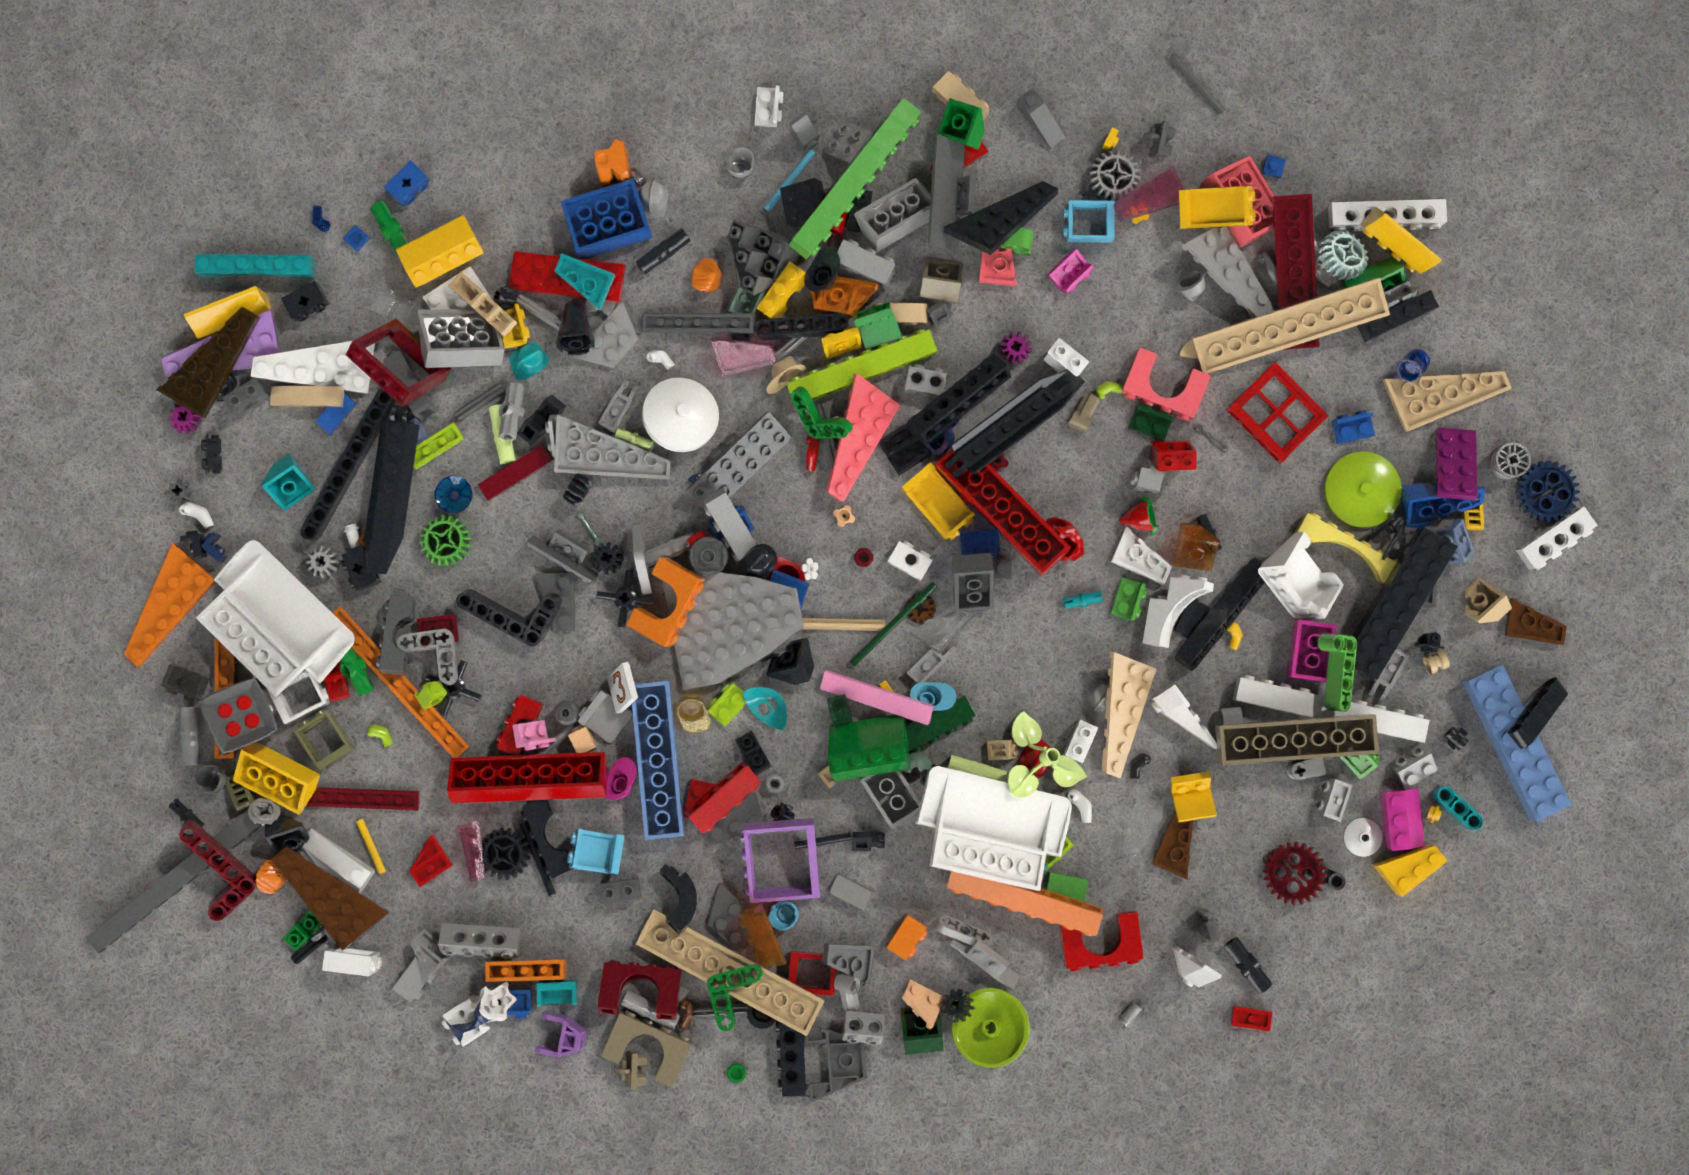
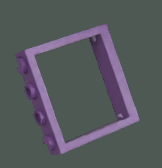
M814 818L744 823V830H740L741 842H745V849H742V859L746 860L747 867H744V879L748 878L749 885H745L746 896H750V903L820 898ZM806 829L811 885L756 890L751 834Z

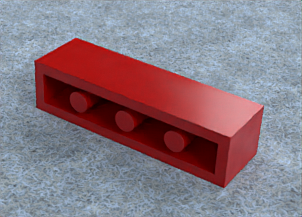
M741 762L684 813L702 834L709 832L714 828L715 823L719 819H724L734 806L740 805L746 795L756 791L761 781L744 762Z

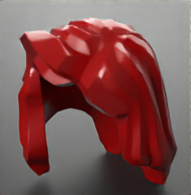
M1057 517L1046 519V522L1071 547L1070 552L1061 559L1062 561H1068L1069 559L1075 561L1084 555L1083 539L1069 521Z

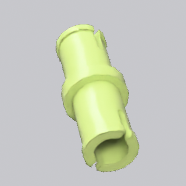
M618 428L615 433V438L650 452L653 449L655 441L640 436L637 432L632 433Z

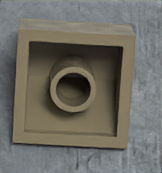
M926 257L920 297L958 303L963 263Z

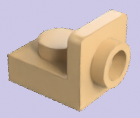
M1013 739L987 741L988 760L1015 759L1018 754V745Z

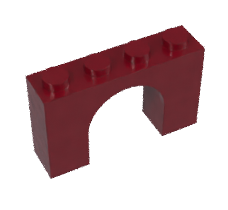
M615 960L604 962L597 1005L598 1013L618 1015L623 988L631 981L644 979L653 983L659 992L656 1009L657 1019L676 1021L682 979L681 969L675 966L662 968L655 964L641 966L635 962L621 964Z

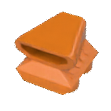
M615 139L609 149L595 151V165L603 188L610 186L615 177L619 182L631 179L628 152L624 140L619 141Z

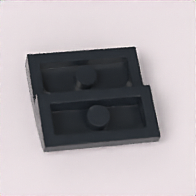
M908 423L881 438L878 443L898 476L931 456L926 446L910 433Z

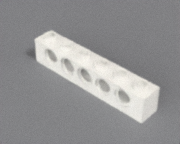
M1446 199L1332 202L1328 206L1329 229H1334L1336 232L1340 230L1346 231V229L1353 228V231H1363L1364 228L1360 224L1365 219L1364 214L1370 213L1374 207L1388 213L1399 225L1410 227L1411 230L1421 229L1422 226H1429V229H1439L1447 222ZM1422 211L1428 214V219L1422 216ZM1402 213H1408L1410 218L1405 219ZM1345 215H1352L1353 221L1347 220Z

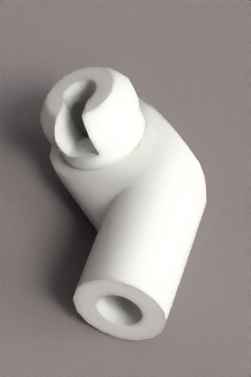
M651 350L646 355V359L649 362L662 363L667 370L675 365L665 351Z

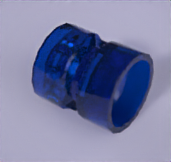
M1421 349L1411 350L1397 367L1399 377L1406 382L1417 381L1430 365L1429 355Z

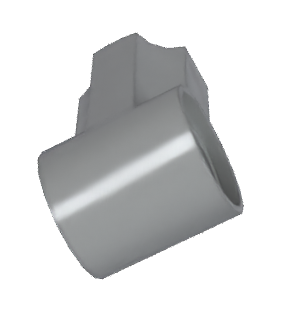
M839 973L835 978L834 987L840 991L843 1009L845 1012L857 1011L860 1008L857 995L860 980L850 975Z

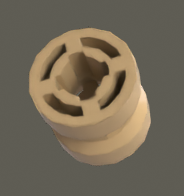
M1443 650L1435 652L1433 656L1427 655L1423 657V662L1429 674L1436 673L1438 669L1450 667L1448 657Z

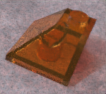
M1181 522L1177 535L1173 566L1212 571L1220 540L1201 525Z

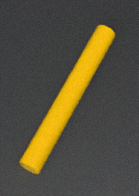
M364 820L356 821L378 873L386 872Z

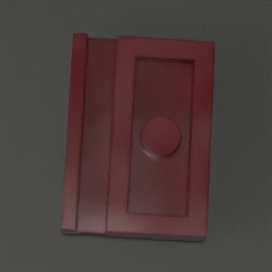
M457 614L417 619L418 632L447 629L454 635L455 642H460ZM443 634L442 638H436L435 635H433L435 638V645L437 644L436 640H442L444 643H446V639H449V637L446 634ZM424 636L421 639L422 646H427L431 642L429 636Z

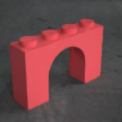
M1139 348L1121 393L1127 399L1135 400L1136 398L1141 400L1143 404L1152 407L1154 405L1162 411L1174 413L1182 421L1188 422V420H1193L1211 375L1192 369L1180 395L1173 398L1161 397L1153 391L1149 382L1150 372L1158 354Z

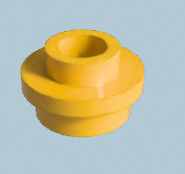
M1431 805L1426 819L1431 820V823H1434V820L1439 821L1442 810L1439 809L1440 805Z

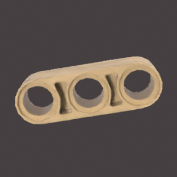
M883 303L873 304L872 307L877 306V305H880V304H883ZM890 303L897 324H928L927 304Z

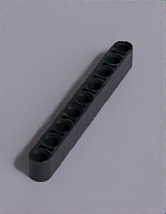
M380 389L375 394L302 525L300 533L304 539L313 542L321 538L378 436L381 420L388 418L396 400L390 396L389 401L383 403L382 397L388 394L385 390ZM380 411V417L374 420L373 413ZM370 427L371 434L364 436L365 428ZM357 444L362 445V450L359 453L354 451ZM347 461H352V463H353L352 468L349 469V470H346V469H345V464H346V462H347ZM342 477L343 484L337 487L336 480ZM333 494L334 500L328 504L326 498L328 495ZM320 511H324L325 515L322 520L317 518V514ZM313 527L315 534L309 537L308 530Z

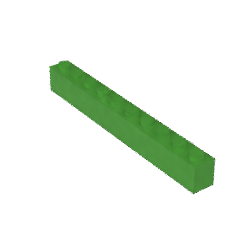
M903 97L789 244L792 249L806 260L810 255L814 257L821 248L818 246L822 240L824 242L827 241L832 234L830 229L833 226L835 228L838 227L843 220L841 215L844 211L848 214L854 206L852 201L855 197L859 199L865 192V189H863L865 184L870 185L876 178L874 174L876 170L881 171L886 165V157L888 155L893 156L898 149L897 143L899 141L903 143L909 135L907 130L910 127L914 129L920 119L917 117L921 113L919 109Z

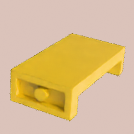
M1252 186L1179 190L1180 229L1253 225L1256 217L1255 210L1252 207V202L1255 201V191L1252 190Z
M931 462L901 487L903 492L945 540L948 538L953 540L960 534L958 530L962 526L967 528L975 521L973 517L976 514L954 492L936 471L935 466Z

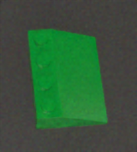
M895 714L829 726L828 763L829 774L834 781L911 769L905 717Z

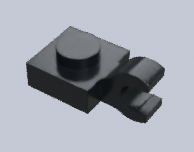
M852 832V851H871V847L885 848V841H883L885 840V833L879 832L872 836V832Z

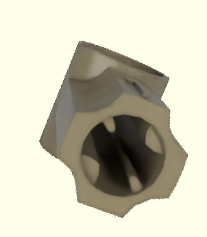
M1085 393L1080 405L1068 422V426L1085 434L1100 399L1092 394Z

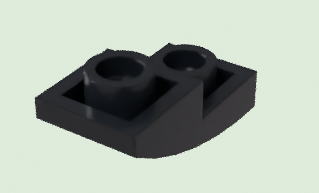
M753 731L735 740L755 775L772 767Z

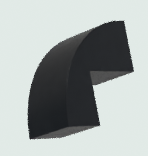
M551 394L544 399L535 414L525 419L517 434L530 445H533L546 433L545 422H548L549 416L562 414L566 405Z

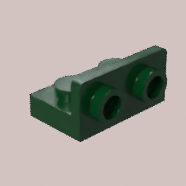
M1143 403L1137 405L1128 428L1160 441H1165L1174 418L1170 417V413L1160 410L1157 412L1152 410L1153 407Z

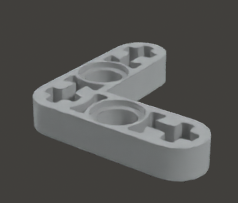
M642 523L632 525L633 553L642 594H652L651 578L645 554Z
M438 629L401 635L398 638L397 647L405 653L436 649L439 679L446 685H452L457 681L458 670L455 639L449 630ZM443 634H446L449 637V639H446V643H444L442 640H436L437 644L435 645V638L433 635H435L436 638H442ZM424 636H429L431 639L430 644L427 646L421 645V639ZM416 637L418 647L414 643L408 644V648L402 645V643H405V639L409 642H415L414 638ZM443 653H451L452 658L449 662L442 661ZM453 665V667H449V672L453 674V676H451L450 680L448 681L446 678H444V676L447 675V669L445 667L442 668V666Z

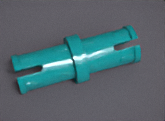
M1099 590L1086 594L1081 592L1079 595L1063 597L1065 609L1078 606L1087 607L1088 604L1103 602L1102 591Z

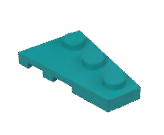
M561 254L555 272L601 311L615 275Z

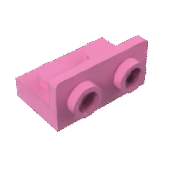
M545 720L513 725L516 748L524 747L526 751L537 749L536 745H538V748L549 747L550 742L556 741V738L548 739Z

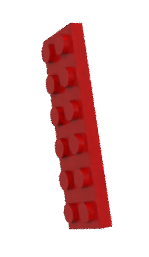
M514 251L508 287H512L516 291L586 299L555 272L560 256ZM575 258L613 273L615 278L605 301L621 302L626 269L625 264Z

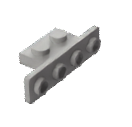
M952 938L950 945L1008 989H1014L1020 976L1008 967L1009 962L980 940H977L971 946Z

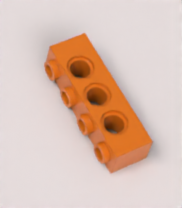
M567 959L485 962V982L567 979Z

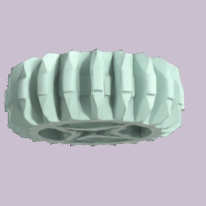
M1342 230L1334 231L1327 235L1319 245L1320 249L1317 253L1321 256L1318 260L1323 262L1322 266L1326 267V272H1330L1332 277L1337 276L1338 280L1343 279L1347 281L1351 278L1355 279L1363 273L1368 265L1366 263L1369 259L1366 256L1368 251L1363 249L1365 245L1359 242L1360 239L1355 238V234L1350 235L1348 231L1343 232Z

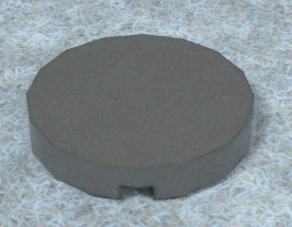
M700 538L690 549V564L702 575L711 576L718 574L727 564V548L716 538Z

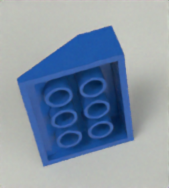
M633 178L561 201L579 259H588L653 238Z

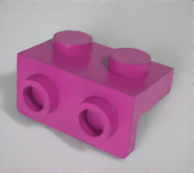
M1073 248L1047 273V276L1060 291L1068 293L1072 292L1082 279L1090 275V271L1094 266L1087 263L1080 252Z

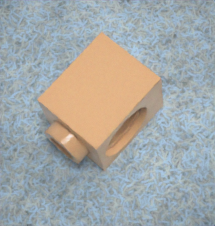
M582 725L571 729L572 733L568 736L576 753H587L597 748L587 726L582 727Z

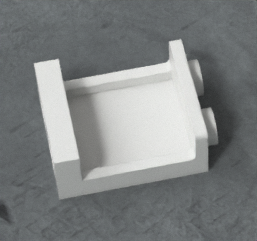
M1058 338L1043 359L1055 371L1068 370L1076 377L1081 374L1089 363L1087 359L1060 338Z

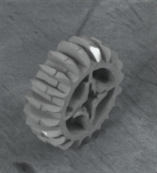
M1117 150L1115 155H1113L1112 151H1109L1108 156L1102 153L1101 159L1096 158V164L1091 166L1094 171H1090L1089 176L1093 177L1090 179V183L1095 184L1092 189H1099L1097 196L1103 193L1105 194L1104 200L1111 196L1110 201H1114L1115 197H1117L1118 202H1120L1122 196L1128 199L1129 194L1133 195L1135 193L1134 188H1138L1139 184L1137 182L1140 181L1141 177L1137 175L1140 173V169H1134L1138 163H1131L1133 156L1127 159L1126 152L1120 156V152ZM1113 163L1112 169L1100 171L1104 165ZM1120 164H1122L1128 170V172L1122 171L1120 168ZM1115 169H1116V172H1115V173H1116V176L1118 177V178L1116 179V181H1115V179H1114V176L1112 175V174L1114 173ZM1101 178L1109 182L1110 188L1102 182ZM1125 180L1130 181L1126 187L1117 190L1118 183L1125 182Z

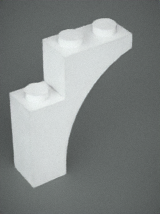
M1179 575L1178 578L1171 577L1168 596L1158 595V599L1150 598L1142 643L1169 648L1173 627L1182 611L1199 596L1213 592L1214 584L1207 582V578L1195 577V580L1190 579V576Z

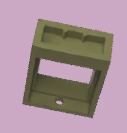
M324 709L317 712L313 720H305L298 725L299 729L294 731L319 771L326 769L356 749L331 710L325 711ZM329 719L344 745L322 759L306 732L324 720Z

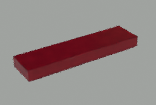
M542 444L477 485L487 501H490L553 462Z

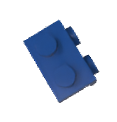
M508 989L509 993L515 996L517 1000L508 1008L507 1015H515L516 1019L527 1018V1015L532 1013V989Z

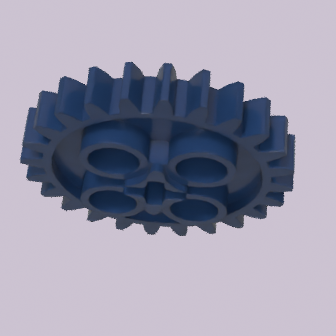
M1551 460L1546 461L1545 464L1543 461H1540L1538 466L1535 463L1530 465L1531 469L1529 468L1525 472L1526 474L1519 476L1523 481L1516 483L1521 486L1520 489L1515 490V492L1521 494V496L1516 498V500H1522L1519 507L1525 506L1524 513L1531 512L1530 518H1534L1537 515L1538 522L1542 521L1543 518L1545 523L1550 522V520L1553 522L1558 521V518L1564 519V514H1571L1569 508H1576L1573 502L1579 501L1575 497V494L1580 493L1579 490H1575L1579 483H1573L1576 476L1570 477L1572 470L1565 471V464L1558 467V461L1551 464ZM1549 474L1554 476L1553 483L1548 479ZM1533 483L1538 487L1537 492L1532 490ZM1559 483H1562L1561 487L1550 491L1547 495H1543L1537 498L1536 500H1533L1534 496L1547 491L1548 488L1554 487ZM1559 491H1561L1564 495L1563 500L1559 499L1558 497ZM1542 500H1545L1547 503L1546 509L1541 506Z

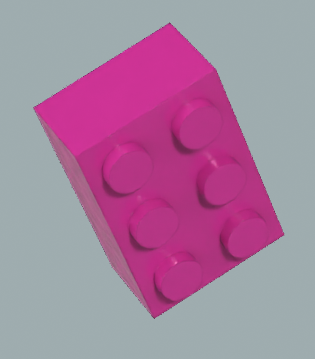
M1293 620L1287 678L1326 683L1329 652L1319 649L1318 638L1323 633L1336 634L1337 625Z

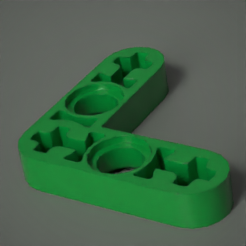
M799 386L792 391L790 395L791 400L809 436L815 439L844 438L852 432L853 426L846 418L821 419L809 392L804 387Z
M752 964L713 975L708 979L707 987L717 1026L720 1030L730 1031L736 1024L728 990L760 981L763 977L761 966ZM752 968L759 971V974L756 975L757 979L750 976L746 977L748 982H745L742 970H745V974L752 972ZM732 973L740 975L741 980L738 984L731 982L730 976ZM723 975H726V982L729 987H726V983L719 985V989L716 986H712V983L715 981L714 978L720 981L724 980ZM719 997H723L727 1001V1005L723 1009L719 1008L716 1004ZM729 1009L730 1013H726V1018L728 1020L731 1019L729 1028L726 1025H722L724 1015L719 1016L718 1012H724Z

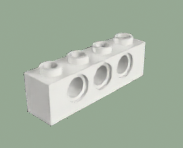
M1585 507L1577 508L1564 519H1561L1516 550V552L1529 570L1535 568L1539 570L1547 564L1545 561L1560 556L1562 554L1561 550L1566 547L1569 549L1578 543L1577 539L1580 537L1585 538L1594 532L1592 529L1597 524ZM1571 524L1576 528L1575 534L1570 531ZM1556 535L1560 537L1559 545L1554 540ZM1540 546L1545 549L1544 555L1539 553Z

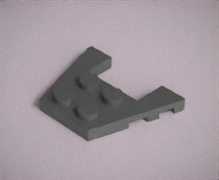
M812 1025L808 1035L805 1036L806 1043L826 1041L829 1081L809 1083L811 1102L867 1079L864 1042L849 1043L846 1040H842V1032Z

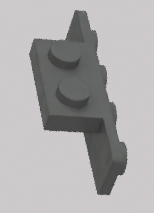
M557 530L554 533L549 544L536 536H532L527 540L526 545L531 550L541 553L549 561L562 566L565 571L577 575L582 581L592 583L598 577L597 573L583 565L590 549L561 531Z

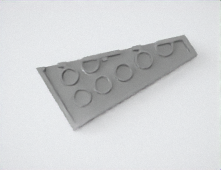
M1227 226L1215 227L1181 246L1185 251L1188 250L1194 256L1193 259L1197 263H1201L1207 269V274L1227 294L1230 292L1236 298L1235 302L1239 306L1242 305L1248 311V315L1251 318L1275 311Z
M557 414L554 472L670 479L671 460Z

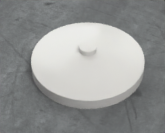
M670 378L658 383L650 390L643 404L642 420L647 433L657 444L671 451L689 452L701 448L712 438L718 426L719 410L712 394L700 383L687 378Z

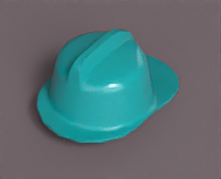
M533 342L519 348L508 357L516 380H525L547 367L549 363L547 354L538 343Z

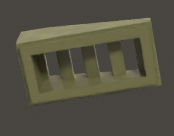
M234 771L226 775V785L236 811L239 812L248 808L256 800V797L252 790L244 786L234 789L233 786L238 784L236 782L231 783L230 781L234 777ZM245 790L244 794L240 796L237 795L238 792ZM245 797L248 798L247 801L243 803L240 802L241 799Z

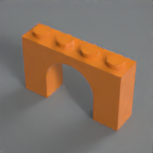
M659 557L652 575L665 581L674 589L677 596L675 610L667 618L661 619L643 608H634L626 625L663 647H671L678 640L677 634L680 628H683L686 624V616L695 605L694 600L697 594L702 591L705 578L668 557Z

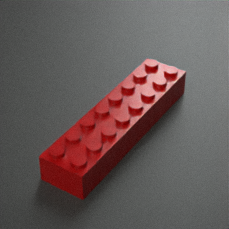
M952 448L935 463L936 470L1041 577L1070 552L1071 547L990 464L976 474L966 470L955 478L952 474L963 464L958 461L953 467L946 468L945 464L955 456Z
M605 752L450 758L447 794L451 803L606 797L608 762Z

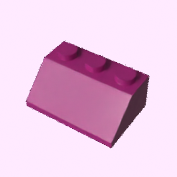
M1419 789L1381 791L1380 800L1386 849L1396 851L1425 846Z

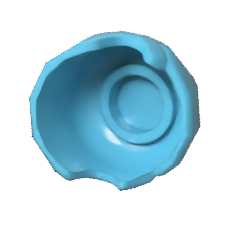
M788 900L778 901L771 907L768 920L773 928L788 930L796 924L799 913L797 907Z

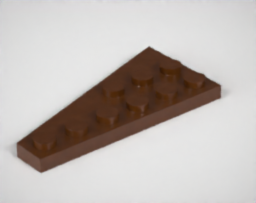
M285 847L271 859L342 950L348 948L390 913L343 881L310 862L290 847Z

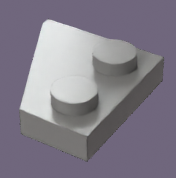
M423 929L410 944L427 977L430 979L451 956L440 953L439 941Z

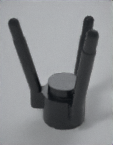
M1393 514L1373 528V533L1363 541H1370L1383 530L1389 534L1395 533L1382 557V560H1385L1399 535L1404 531L1401 528L1404 522L1398 515Z

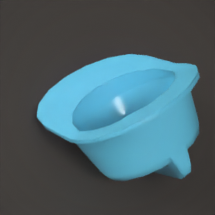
M920 682L915 684L910 692V698L934 705L933 711L951 708L956 702L957 697L955 690L945 683Z

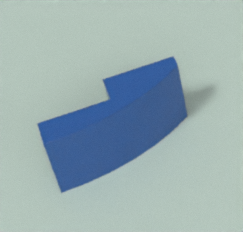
M344 393L343 407L328 406L316 420V423L327 433L332 434L342 420L347 418L357 403Z

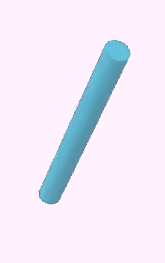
M812 149L806 153L763 207L767 212H770L780 200V188L791 185L816 153Z

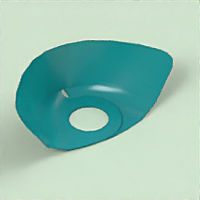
M754 687L743 692L747 706L761 722L772 728L784 730L787 723V707L783 697L777 691L766 687ZM774 698L777 701L776 711L767 699ZM763 703L767 704L770 708L769 714L765 716L758 712L759 705Z

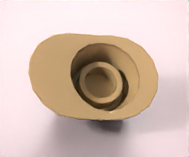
M791 356L778 361L772 367V380L768 384L766 392L768 394L778 392L787 383H790L789 380L791 378L802 376L806 371V367L797 364Z

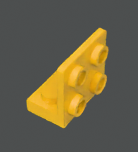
M1209 771L1171 777L1170 790L1179 822L1215 817L1217 815L1210 789L1211 776Z

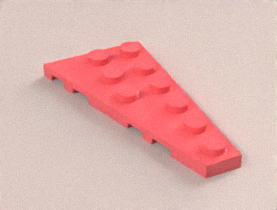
M857 373L853 375L852 380L854 382L852 390L849 392L848 407L843 417L851 422L853 430L846 437L838 438L839 444L834 454L835 461L826 487V492L840 502H844L900 407V404Z

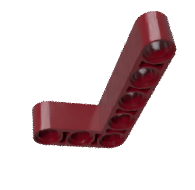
M187 820L181 825L180 840L230 883L211 900L209 905V917L214 921H220L255 890L256 876L195 821ZM191 829L194 833L189 835L184 830ZM206 842L209 846L201 847L199 843ZM220 855L223 859L216 860L213 856ZM235 868L237 871L231 873L227 869ZM248 880L251 882V884L244 885L242 884V882ZM235 894L237 897L229 898L227 895ZM221 907L223 910L218 912L213 908Z

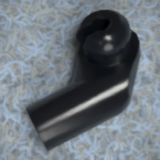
M1141 753L1131 761L1130 778L1140 779V768L1151 762L1150 755Z

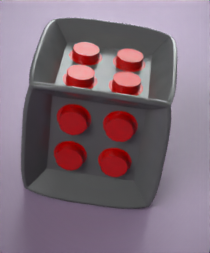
M255 676L211 693L201 700L197 699L205 722L216 745L220 749L221 755L243 748L279 731L267 699Z

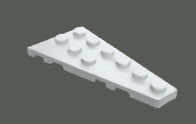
M352 341L253 357L251 377L309 386L343 387L344 391L364 394L369 393L370 377L345 355ZM375 343L365 348L373 356L375 350Z

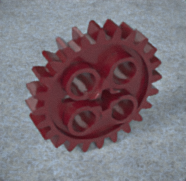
M1287 842L1286 848L1280 844V851L1273 849L1275 855H1268L1271 861L1264 862L1269 868L1263 870V872L1268 873V876L1263 879L1270 881L1266 887H1273L1271 894L1278 893L1277 900L1284 897V903H1288L1291 899L1292 905H1296L1297 900L1300 905H1303L1304 899L1311 902V895L1315 898L1318 897L1316 891L1323 892L1320 884L1325 885L1326 882L1322 880V877H1327L1328 875L1323 873L1322 870L1327 869V866H1321L1324 859L1317 858L1320 854L1319 852L1312 853L1314 847L1310 846L1306 849V843L1299 847V842H1294L1292 847V844ZM1295 854L1300 857V862L1297 865L1292 862V856ZM1283 860H1286L1293 870H1298L1297 875L1307 883V887L1303 885L1298 877H1292L1293 871L1284 864ZM1280 867H1283L1286 871L1285 876L1282 878L1277 873ZM1307 869L1313 871V877L1310 880L1305 877ZM1294 881L1299 885V889L1295 893L1290 888Z

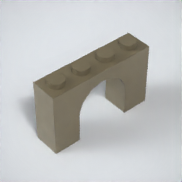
M631 1010L621 1011L601 1057L619 1064L631 1039L642 1034L651 1035L659 1040L664 1050V1058L655 1081L673 1088L692 1044V1041L689 1040L690 1037L683 1033H679V1035L671 1032V1029L663 1025L658 1027L654 1025V1021H650L646 1017L640 1019Z

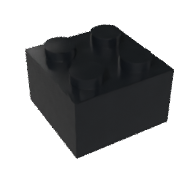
M812 178L780 188L786 224L792 228L802 227L824 200L825 193L823 183L820 180Z

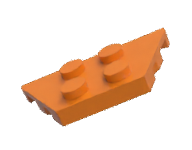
M836 276V282L830 289L820 292L811 291L814 309L816 312L826 314L843 313L847 317L852 318L853 314L878 289V284Z

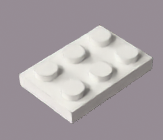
M471 266L462 271L463 274L491 298ZM456 276L423 296L430 310L473 308L448 286Z

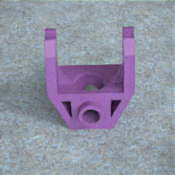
M551 1012L542 1013L541 1018L560 1022L563 1026L558 1048L538 1045V1047H535V1052L559 1058L584 1049L587 1030L571 1016Z

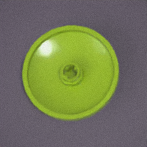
M1365 451L1354 452L1340 458L1330 468L1324 483L1325 500L1332 514L1341 522L1357 528L1373 527L1387 520L1396 511L1402 494L1400 477L1394 466L1384 457Z
M984 988L972 992L969 995V998L974 999V1002L970 1005L974 1006L975 1009H970L969 1011L972 1016H966L965 1022L961 1020L958 1023L952 1021L953 1038L958 1050L967 1060L981 1067L997 1068L1013 1062L1024 1051L1030 1035L1029 1017L1024 1006L1015 996L1001 989Z

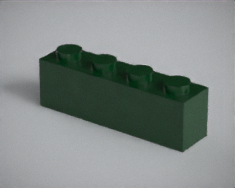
M964 695L956 699L954 705L947 710L932 712L928 725L915 721L906 726L909 751L915 753L923 749L922 744L926 742L932 744L939 740V735L943 733L949 735L956 731V726L960 724L966 726L973 722L972 718L976 715L966 696Z

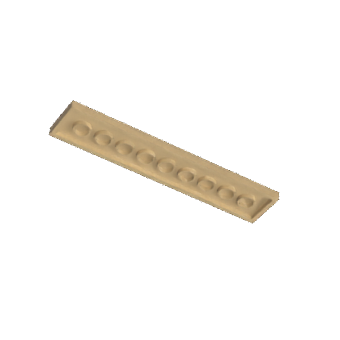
M1378 277L1193 337L1192 340L1203 373L1208 374L1388 316L1390 313L1381 280Z
M653 909L636 942V945L705 982H708V979L713 975L757 964L689 927L679 936L666 923L668 916L656 909ZM762 967L763 977L760 981L728 990L729 995L805 1036L808 1035L825 1002L824 999ZM752 968V972L746 974L745 970H742L745 976V982H748L746 977L753 976L754 979H757L756 975L759 974L758 970L756 971L754 968ZM732 973L730 980L733 984H738L741 977L738 973ZM723 975L724 980L717 981V978H714L715 981L712 983V986H716L719 989V985L726 983V987H729L726 982V975Z

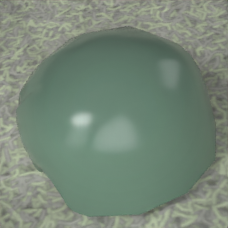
M910 753L911 769L901 770V772L910 773L915 767H918L920 772L924 769L930 770L932 762L928 756L922 753Z

